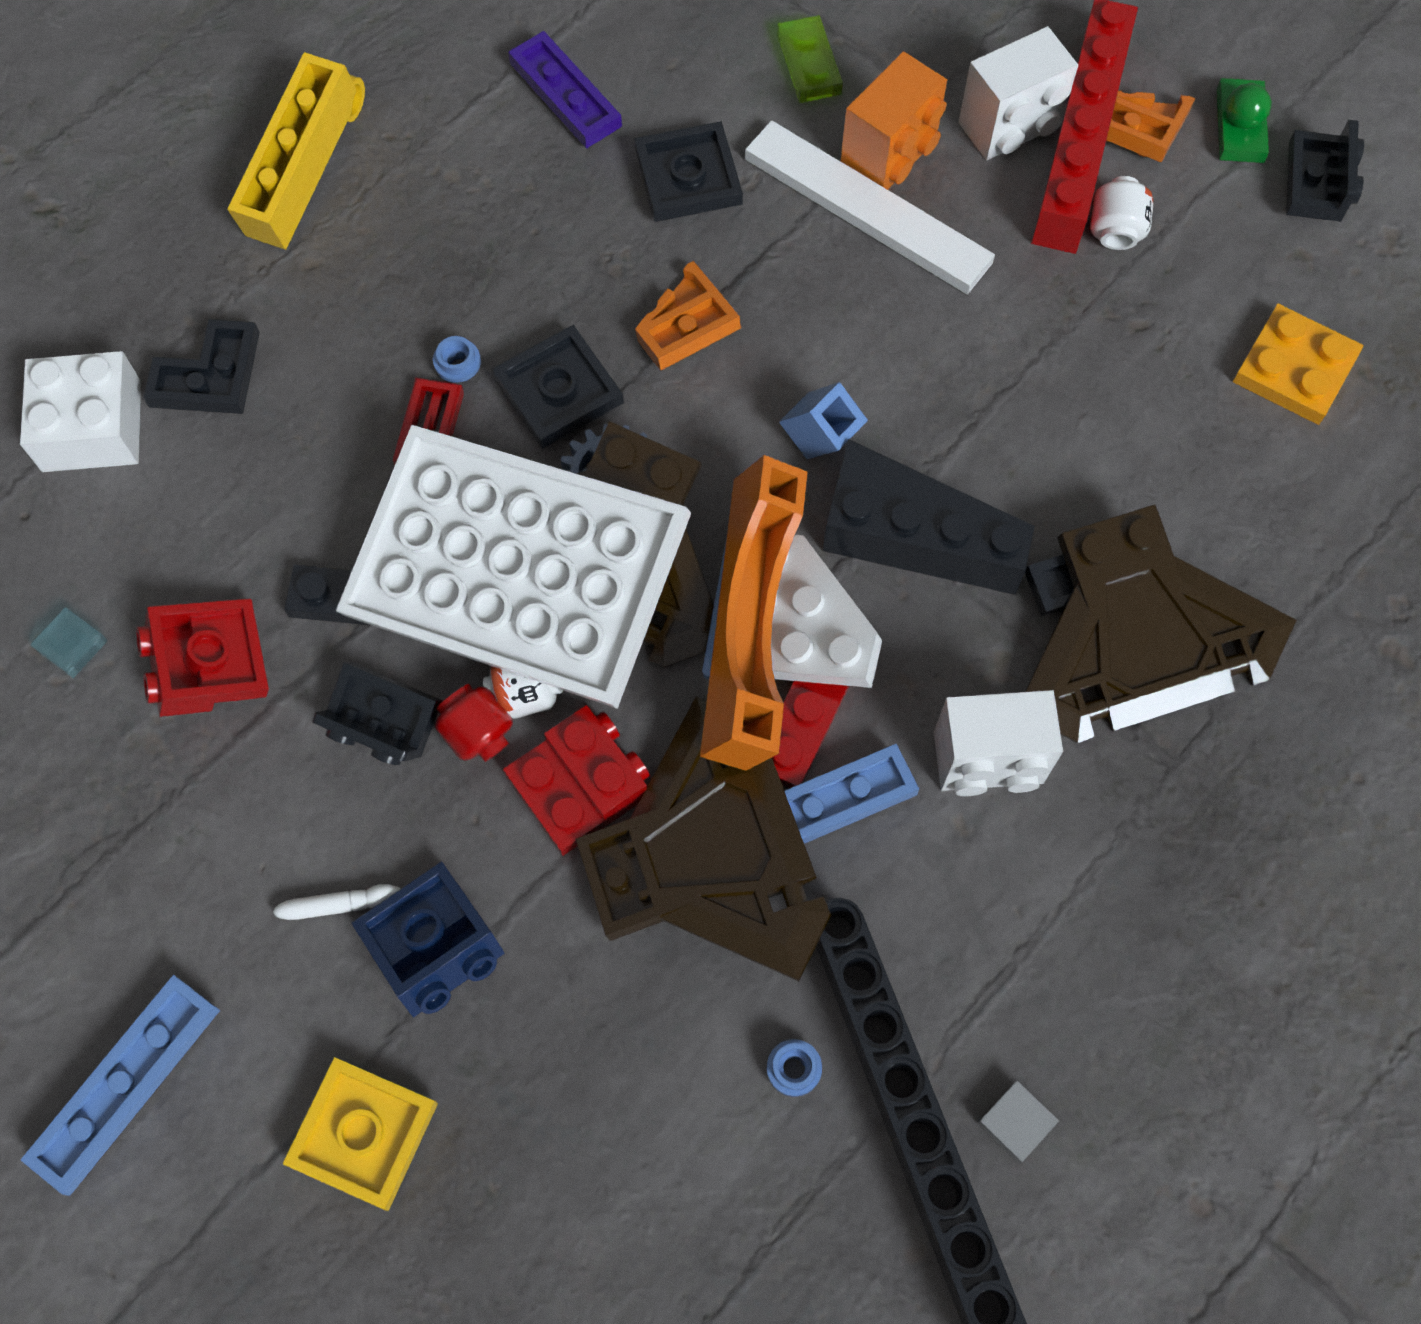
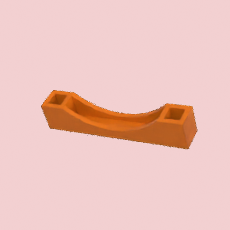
M766 455L759 458L737 476L733 482L700 757L745 771L779 754L784 703L777 690L772 669V620L783 567L803 517L807 471Z

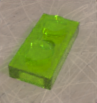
M820 15L778 23L777 36L799 103L842 95L843 81Z

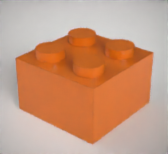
M903 51L846 108L840 162L887 190L894 183L897 185L901 184L909 175L914 162L922 154L928 156L940 140L941 133L938 131L940 118L947 105L944 101L947 79Z

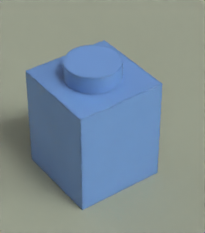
M837 382L808 392L779 423L805 458L811 459L839 451L848 442V439L868 420L842 384Z

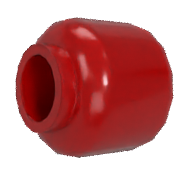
M466 684L446 698L436 708L441 715L435 722V728L460 760H472L479 755L484 762H487L510 744L504 735L511 729L513 719L498 703L495 695L487 687L481 686L473 689L470 684Z

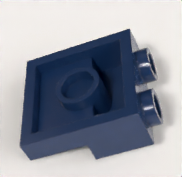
M442 861L351 923L394 993L413 1018L421 1012L432 1014L444 1008L451 998L450 992L468 979L480 981L488 977L497 966L496 959L505 954L491 930Z

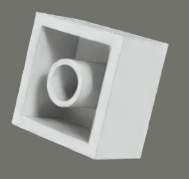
M1048 26L970 62L958 123L986 161L1002 153H1012L1023 143L1040 135H1050L1061 126L1078 63Z
M124 352L25 359L20 445L42 472L139 464L141 380Z
M1054 690L947 697L934 730L941 791L955 790L956 795L975 796L985 793L987 788L1007 786L1009 792L1022 793L1033 791L1039 788V784H1044L1063 753Z

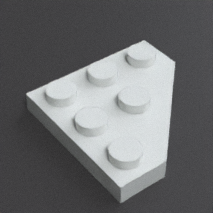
M795 535L783 567L773 613L771 655L774 678L872 688L882 639L803 535Z

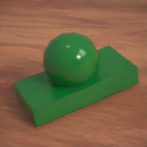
M1220 79L1217 86L1219 160L1265 162L1269 154L1267 117L1270 115L1272 105L1269 92L1265 89V81Z

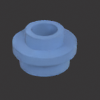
M451 336L441 341L433 355V364L436 373L442 379L452 383H460L476 375L481 365L479 350L472 342L464 337ZM457 359L464 360V362L460 364H451L454 360Z
M797 1039L783 1041L771 1051L768 1057L767 1075L769 1081L777 1091L786 1096L799 1097L811 1092L821 1078V1058L815 1048L805 1041ZM790 1059L801 1061L805 1068L804 1074L797 1079L788 1077L783 1068L786 1061Z

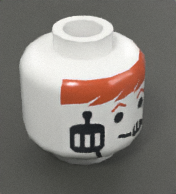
M1130 176L1116 177L1111 182L1098 188L1093 197L1090 229L1094 237L1109 249L1126 250L1136 246L1137 242L1147 237L1151 229L1154 202L1152 192L1146 186L1140 184L1137 179Z
M490 666V676L483 679V686L491 690L498 703L513 719L551 709L556 702L557 694L563 692L561 689Z

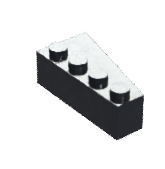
M848 439L826 524L823 551L1016 595L1026 571L1035 526Z

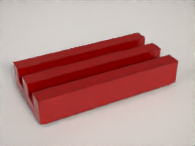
M422 378L415 379L393 456L394 466L411 425L417 426L427 391L433 392L423 428L435 431L444 396L448 394L439 433L453 437L464 396L462 385Z

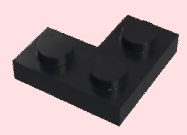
M209 319L200 360L153 357L143 397L149 408L243 414L260 334L256 323Z

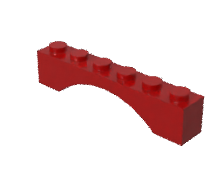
M1094 0L1077 61L1078 68L1070 92L1031 244L1073 254L1077 252L1089 215L1138 11L1137 6L1109 0Z

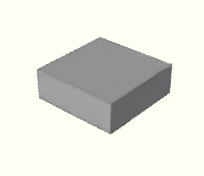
M1016 1081L980 1119L978 1124L1020 1164L1055 1127L1059 1120L1023 1085Z

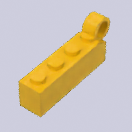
M306 52L303 53L227 208L246 237L284 250L287 249L347 122L354 121L363 106L365 97L364 82L360 77L350 75L345 65Z

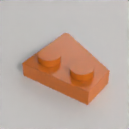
M1118 91L1106 141L1134 151L1140 156L1162 163L1190 113L1195 98L1181 95L1178 104L1154 102V93L1136 92L1128 94Z
M694 261L688 263L683 269L684 278L675 290L667 289L657 301V307L652 312L647 313L635 328L638 343L660 371L741 329L740 316Z

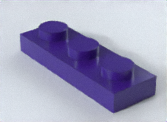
M545 31L508 52L511 66L586 149L622 127L621 114Z

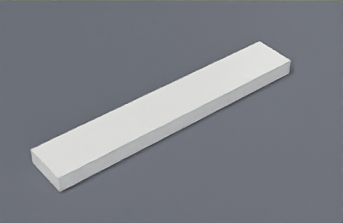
M772 120L745 149V160L967 295L993 264L994 253Z

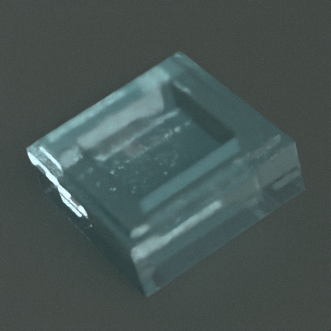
M65 607L30 645L39 654L71 678H74L104 646L107 639Z

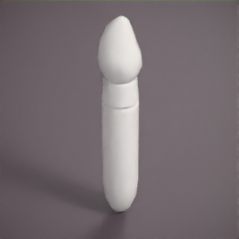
M378 884L367 890H351V892L343 891L295 898L278 904L274 908L273 914L284 920H299L359 911L368 907L372 909L399 891L400 888L389 884Z

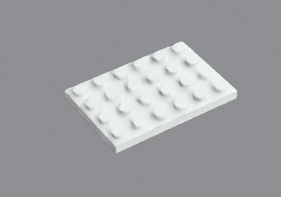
M411 425L336 611L346 617L618 709L691 512L682 505Z

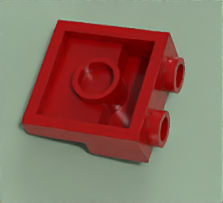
M252 599L147 607L144 626L136 627V643L139 657L150 658L152 672L144 673V693L147 704L157 703L159 717L210 712L213 710L214 703L267 697L269 687Z
M585 705L545 732L546 740L503 769L506 778L562 856L578 846L576 838L605 828L638 805L645 790H647L644 780L650 777L647 768L634 751L624 755L614 742L615 739L620 737V734L609 716L604 711L595 716L588 705Z

